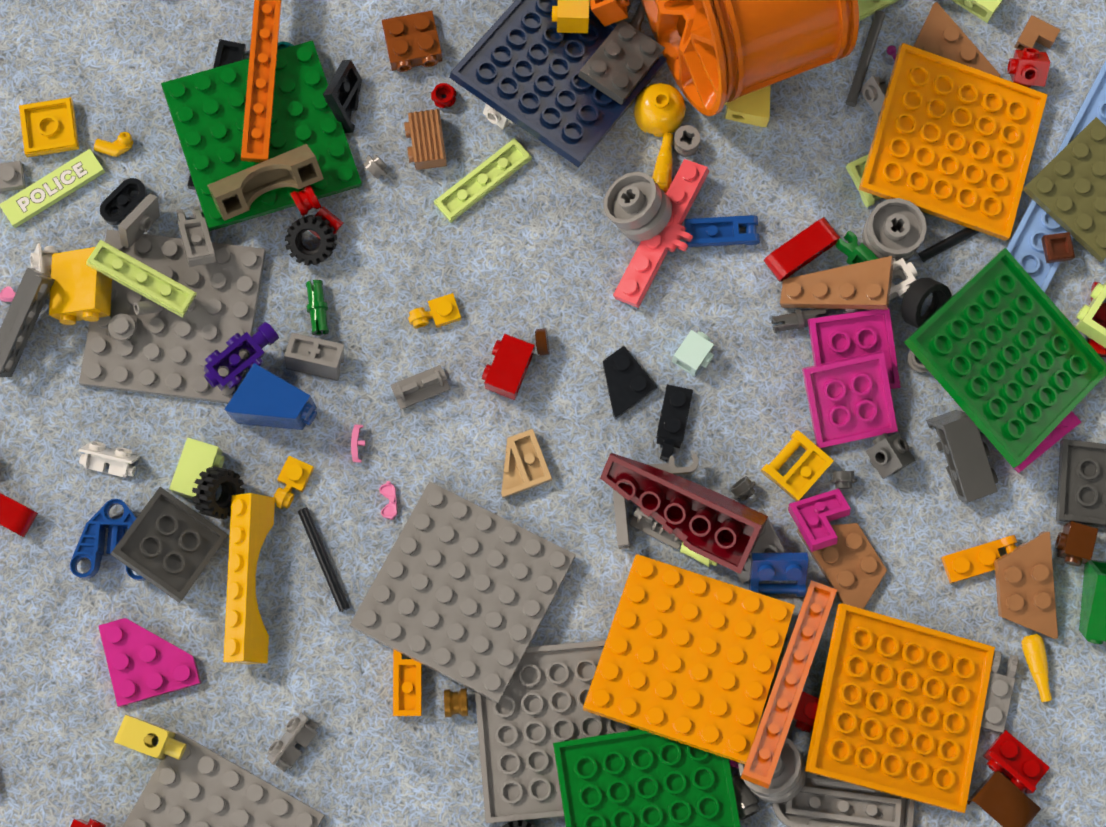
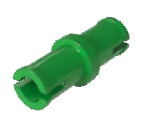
M313 280L314 285H312L311 281H307L306 287L309 304H307L306 308L307 312L310 313L312 335L321 336V331L326 335L329 333L326 317L328 304L324 301L323 281Z

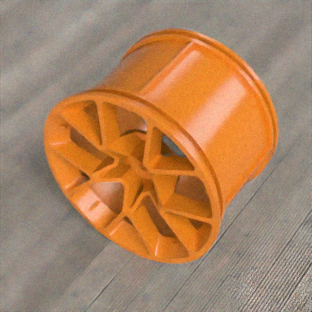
M641 0L656 42L665 47L662 55L667 59L666 63L674 80L688 101L700 113L706 116L720 113L726 102H731L738 97L847 57L853 51L858 37V0Z

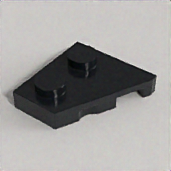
M342 60L323 93L325 101L336 120L341 122L344 133L354 132L355 125L350 121L351 113L358 109V95L362 79L352 60Z
M622 346L603 360L602 364L612 414L616 420L655 391L657 386L625 346Z

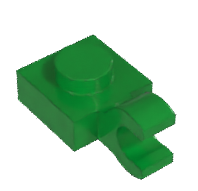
M848 231L843 237L848 243L840 238L835 244L839 251L849 257L846 260L849 265L879 259L863 243L858 246L857 236L851 231Z

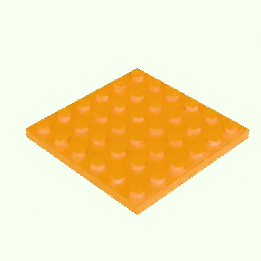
M902 43L898 48L859 190L884 199L900 198L908 200L919 207L921 212L1004 241L1010 239L1048 94Z
M636 554L583 710L745 765L757 732L795 605Z
M838 604L805 772L958 813H965L995 647L847 604Z

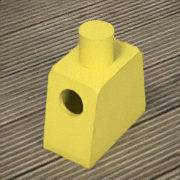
M771 85L738 97L731 102H726L724 104L726 105L725 119L767 127L770 119Z
M125 715L114 740L115 743L162 760L165 759L166 755L180 760L186 749L185 743L174 739L176 733L129 715ZM157 736L159 739L158 744L153 746V739Z

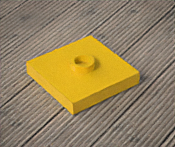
M71 97L19 105L24 153L27 158L79 149L74 103Z

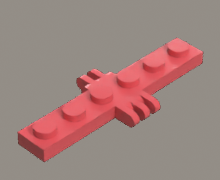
M686 159L683 160L666 193L672 204V216L667 226L658 235L640 242L613 294L616 300L639 308L668 251L674 252L676 248L682 251L687 250L688 245L680 240L691 242L693 236L685 232L686 228L682 224L709 174L708 167Z

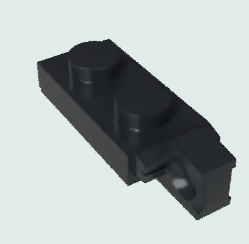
M668 384L666 386L656 435V444L663 445L660 456L662 460L669 461L674 447L680 448L681 443H683L693 394L692 389Z

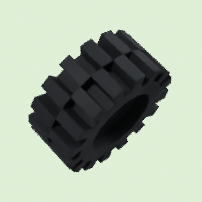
M308 215L296 220L288 228V235L285 236V241H288V244L285 245L286 249H290L292 252L289 255L292 258L295 256L297 258L296 262H305L304 265L308 266L323 262L331 256L332 251L337 245L334 243L337 240V235L333 234V231H335L334 227L330 228L328 225L330 222L327 219L322 220V217L319 215L316 217ZM312 230L319 235L321 242L318 249L309 250L303 245L302 235L305 231Z
M220 467L206 468V472L202 471L199 474L202 479L196 478L194 482L198 484L197 488L192 489V492L196 493V496L192 497L193 502L197 503L194 506L197 510H200L199 513L218 519H228L227 516L231 517L232 495L245 493V489L240 488L244 484L243 480H240L241 476L232 470ZM221 484V495L219 499L216 501V490Z

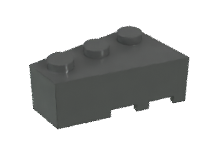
M954 410L926 420L929 428L934 426L939 436L940 442H937L936 445L939 451H944L948 463L946 470L958 499L968 503L998 492L996 487L998 478L994 469L990 468L988 461L990 457L989 449L986 443L982 442L981 430L963 411Z

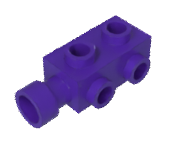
M264 322L256 329L257 332L252 336L248 332L242 336L236 333L226 342L229 347L221 353L215 350L205 359L208 364L204 367V372L206 373L204 378L213 388L218 386L222 391L228 386L232 389L243 379L241 375L248 369L250 370L254 363L260 366L264 362L261 359L265 353L262 348L267 344L272 345L279 339L278 334L270 324ZM241 351H246L249 354V357L247 359H241L239 353ZM225 368L228 371V375L220 376L218 370Z

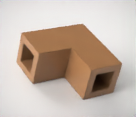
M1031 15L1014 48L1018 50L1033 48L1035 42L1050 49L1061 29Z

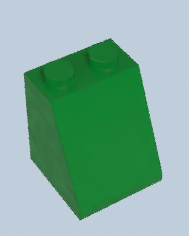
M1091 560L1084 564L1079 631L1084 638L1094 644H1103L1106 641V562Z

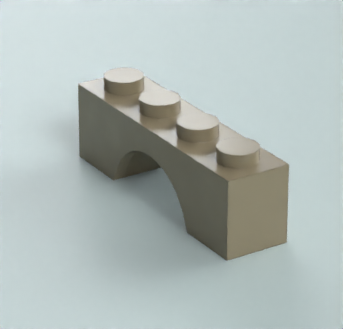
M305 144L207 186L216 208L225 221L249 211L253 201L270 190L282 187L301 189L324 178L316 156L308 145Z

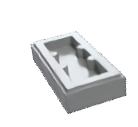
M152 194L147 195L118 225L122 246L130 248L160 217L158 197Z

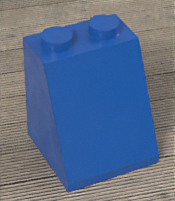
M255 363L224 409L237 424L303 430L306 425L310 426L317 415V411H315L317 407L309 394Z

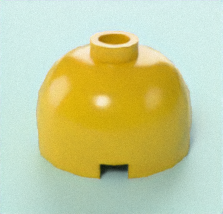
M656 83L650 84L640 92L636 98L633 113L635 122L642 131L654 134L656 137H663L664 133H674L680 128L684 121L686 107L684 98L678 89L670 84Z

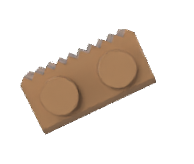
M440 109L408 113L409 122H404L406 138H411L412 146L407 147L409 163L414 162L416 170L447 166Z

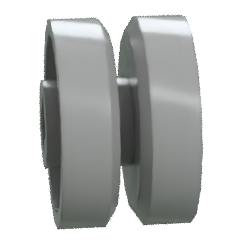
M632 172L623 175L609 187L604 197L603 208L606 216L630 240L644 241L655 237L667 226L672 216V204L669 197L659 188L654 179L646 173Z
M900 198L887 199L874 208L864 224L862 232L863 244L872 250L878 258L892 256L896 261L901 258L907 261L917 251L925 238L927 230L925 217L919 207L908 200Z
M786 737L769 788H764L746 780L744 782L752 793L764 802L774 804L788 802L797 796L805 785L807 772H805L806 763L794 743ZM738 763L739 772L742 775L745 765Z

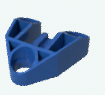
M120 499L109 500L86 523L70 562V570L75 576L89 579L98 573L102 555H104L106 528H108L106 554H110L124 536L125 529L128 530L137 516L125 502ZM114 505H122L124 508V513L119 519H112L109 512ZM87 558L91 561V569L86 573H79L77 564L82 559ZM126 566V572L131 578L137 581L146 580L140 575H135L132 569Z

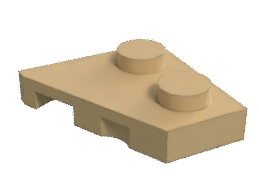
M533 429L507 438L501 490L503 499L552 481Z

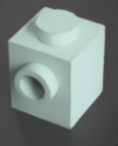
M691 330L673 355L672 362L692 376H695L701 366L706 368L714 357V354L711 353L714 344L711 343V339L703 332L698 331L696 333Z

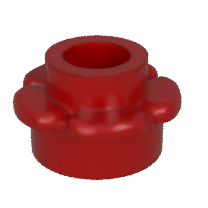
M447 83L438 84L431 92V99L439 108L451 107L456 102V90Z

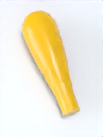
M669 132L663 134L662 145L652 175L659 188L667 193L672 183L673 134Z
M1038 634L1024 636L1021 642L1022 650L1039 691L1041 702L1051 701L1047 654L1043 638Z

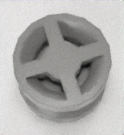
M690 125L678 128L673 141L675 152L684 157L695 154L701 138L699 131Z

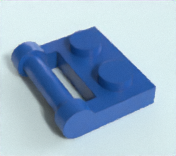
M807 552L752 553L749 590L763 595L796 594V597H805L809 562ZM759 581H796V583L759 584Z

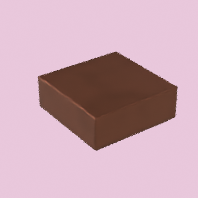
M1070 232L1044 235L1041 238L1046 263L1068 261L1075 258Z

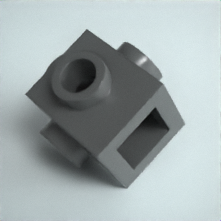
M887 433L882 434L872 441L874 446L866 451L870 457V463L878 470L882 479L897 473L916 461L909 450L908 443L899 433L889 437Z

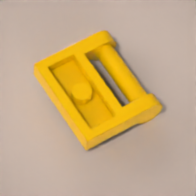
M795 430L790 436L791 440L770 464H765L762 467L761 472L795 501H799L834 460L803 433ZM799 446L803 447L806 452L784 476L777 472Z

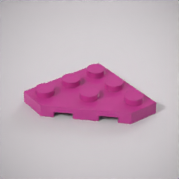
M127 618L98 625L117 707L201 684L196 660L191 654Z

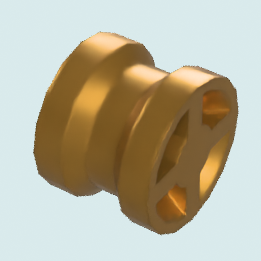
M467 688L460 689L458 692H452L450 689L444 690L445 718L452 717L454 714H460L462 717L468 716Z

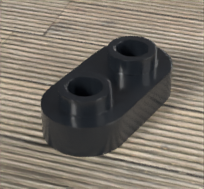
M136 178L124 180L101 203L100 214L108 224L119 225L147 196V189L142 181ZM132 191H138L136 197H130ZM114 209H119L118 215H111Z

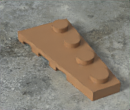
M892 256L783 279L780 305L782 308L888 310L894 259Z

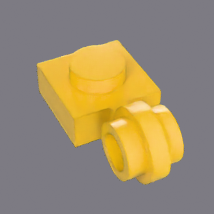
M453 293L429 300V312L420 307L411 310L408 317L409 323L415 329L427 326L429 324L428 320L432 318L436 328L462 320Z
M288 456L277 478L278 482L286 485L284 489L279 487L274 494L277 508L283 509L284 507L288 509L295 496V494L291 493L292 489L303 493L314 470L313 466Z

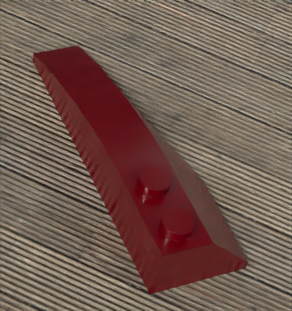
M610 453L600 477L601 480L625 499L631 500L641 508L640 511L645 515L651 516L663 525L662 528L669 534L673 533L683 541V545L689 550L739 574L743 571L768 518L767 515L697 483L614 453Z

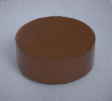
M536 329L535 340L538 355H549L547 329Z

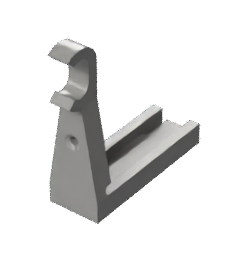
M694 453L691 457L693 464L689 467H676L674 464L676 460L672 455L670 456L669 463L647 465L674 475H683L695 472L699 461ZM613 489L617 544L619 549L630 548L626 499Z

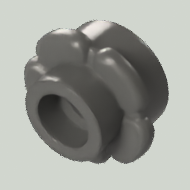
M854 471L832 472V480H830V483H835L836 489L852 488V483L857 482V479H854Z
M745 476L736 482L730 489L734 494L733 498L735 500L741 498L742 501H745L755 493L753 488L756 484L755 481L752 482Z

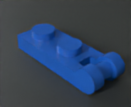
M758 216L685 219V232L693 236L691 242L686 241L688 247L757 245L760 243V236L756 232ZM739 227H745L746 233L739 234Z

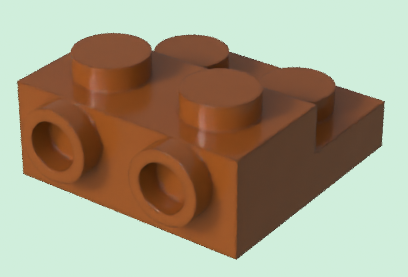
M432 10L382 20L392 71L406 72L411 70L412 67L421 65L432 67L437 65L438 62L443 61Z

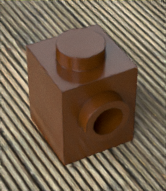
M1073 521L1065 524L1063 532L1058 534L1055 548L1059 549L1057 557L1064 558L1066 564L1081 566V564L1091 561L1098 528Z

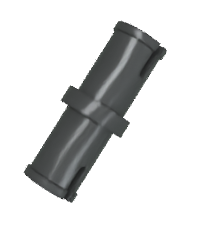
M797 309L794 310V313L771 316L772 324L783 322V324L774 325L772 328L774 333L791 329L801 331L804 330V327H808V319L816 318V316L826 314L827 312L826 309L806 311Z

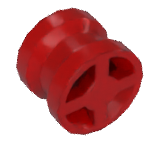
M310 185L304 187L299 192L293 191L290 193L302 217L307 215L308 211L313 208H321V204Z

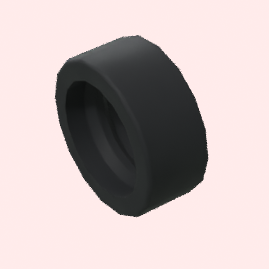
M931 278L918 279L907 289L903 297L901 315L904 321L915 328H919L952 297V293L948 286ZM932 293L931 305L925 314L921 316L922 305L929 294Z

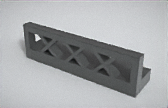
M33 268L26 269L0 328V378L12 377L55 279Z

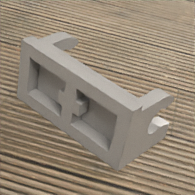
M291 333L284 355L286 369L338 381L340 365L344 362V344Z

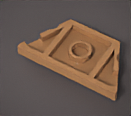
M935 2L913 47L1000 77L1001 75L938 2Z
M858 523L831 525L838 537L837 544L811 552L799 529H797V533L832 588L837 589L836 595L841 603L864 609L887 569Z
M1043 531L1038 534L1039 536L1019 545L1011 553L1005 554L994 561L998 616L1050 638L1057 639L1058 629L1050 532Z

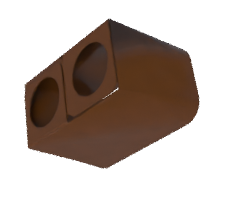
M1000 771L991 773L967 800L968 805L971 801L979 805L1002 827H1027L1041 810L1036 803L1020 791Z

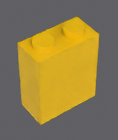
M95 247L52 254L51 278L55 279L50 290L49 316L60 320L61 324L74 325L76 321L81 320L95 322L99 318L108 317L111 314L112 279L86 265V261Z

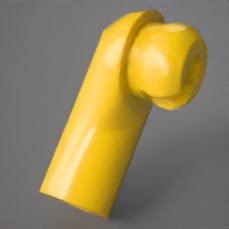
M121 132L117 140L113 142L97 138L94 143V151L118 157L132 148L134 143L132 135L128 132Z

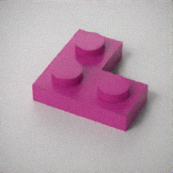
M838 488L790 503L788 511L809 549L813 552L837 544L838 537L829 522L849 516L851 508Z

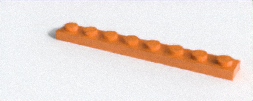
M254 0L241 161L262 163L269 160L282 0Z
M811 580L741 779L767 789L769 788L837 589Z

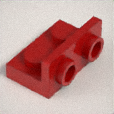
M1004 730V733L998 736L983 755L988 760L986 765L992 771H1000L1020 791L1027 794L1035 792L1037 789L1035 786L1050 768L1007 730Z

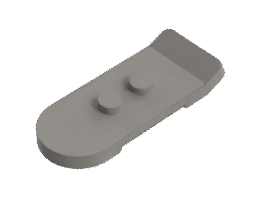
M807 772L805 785L799 794L788 802L772 803V808L778 820L787 827H913L915 801Z

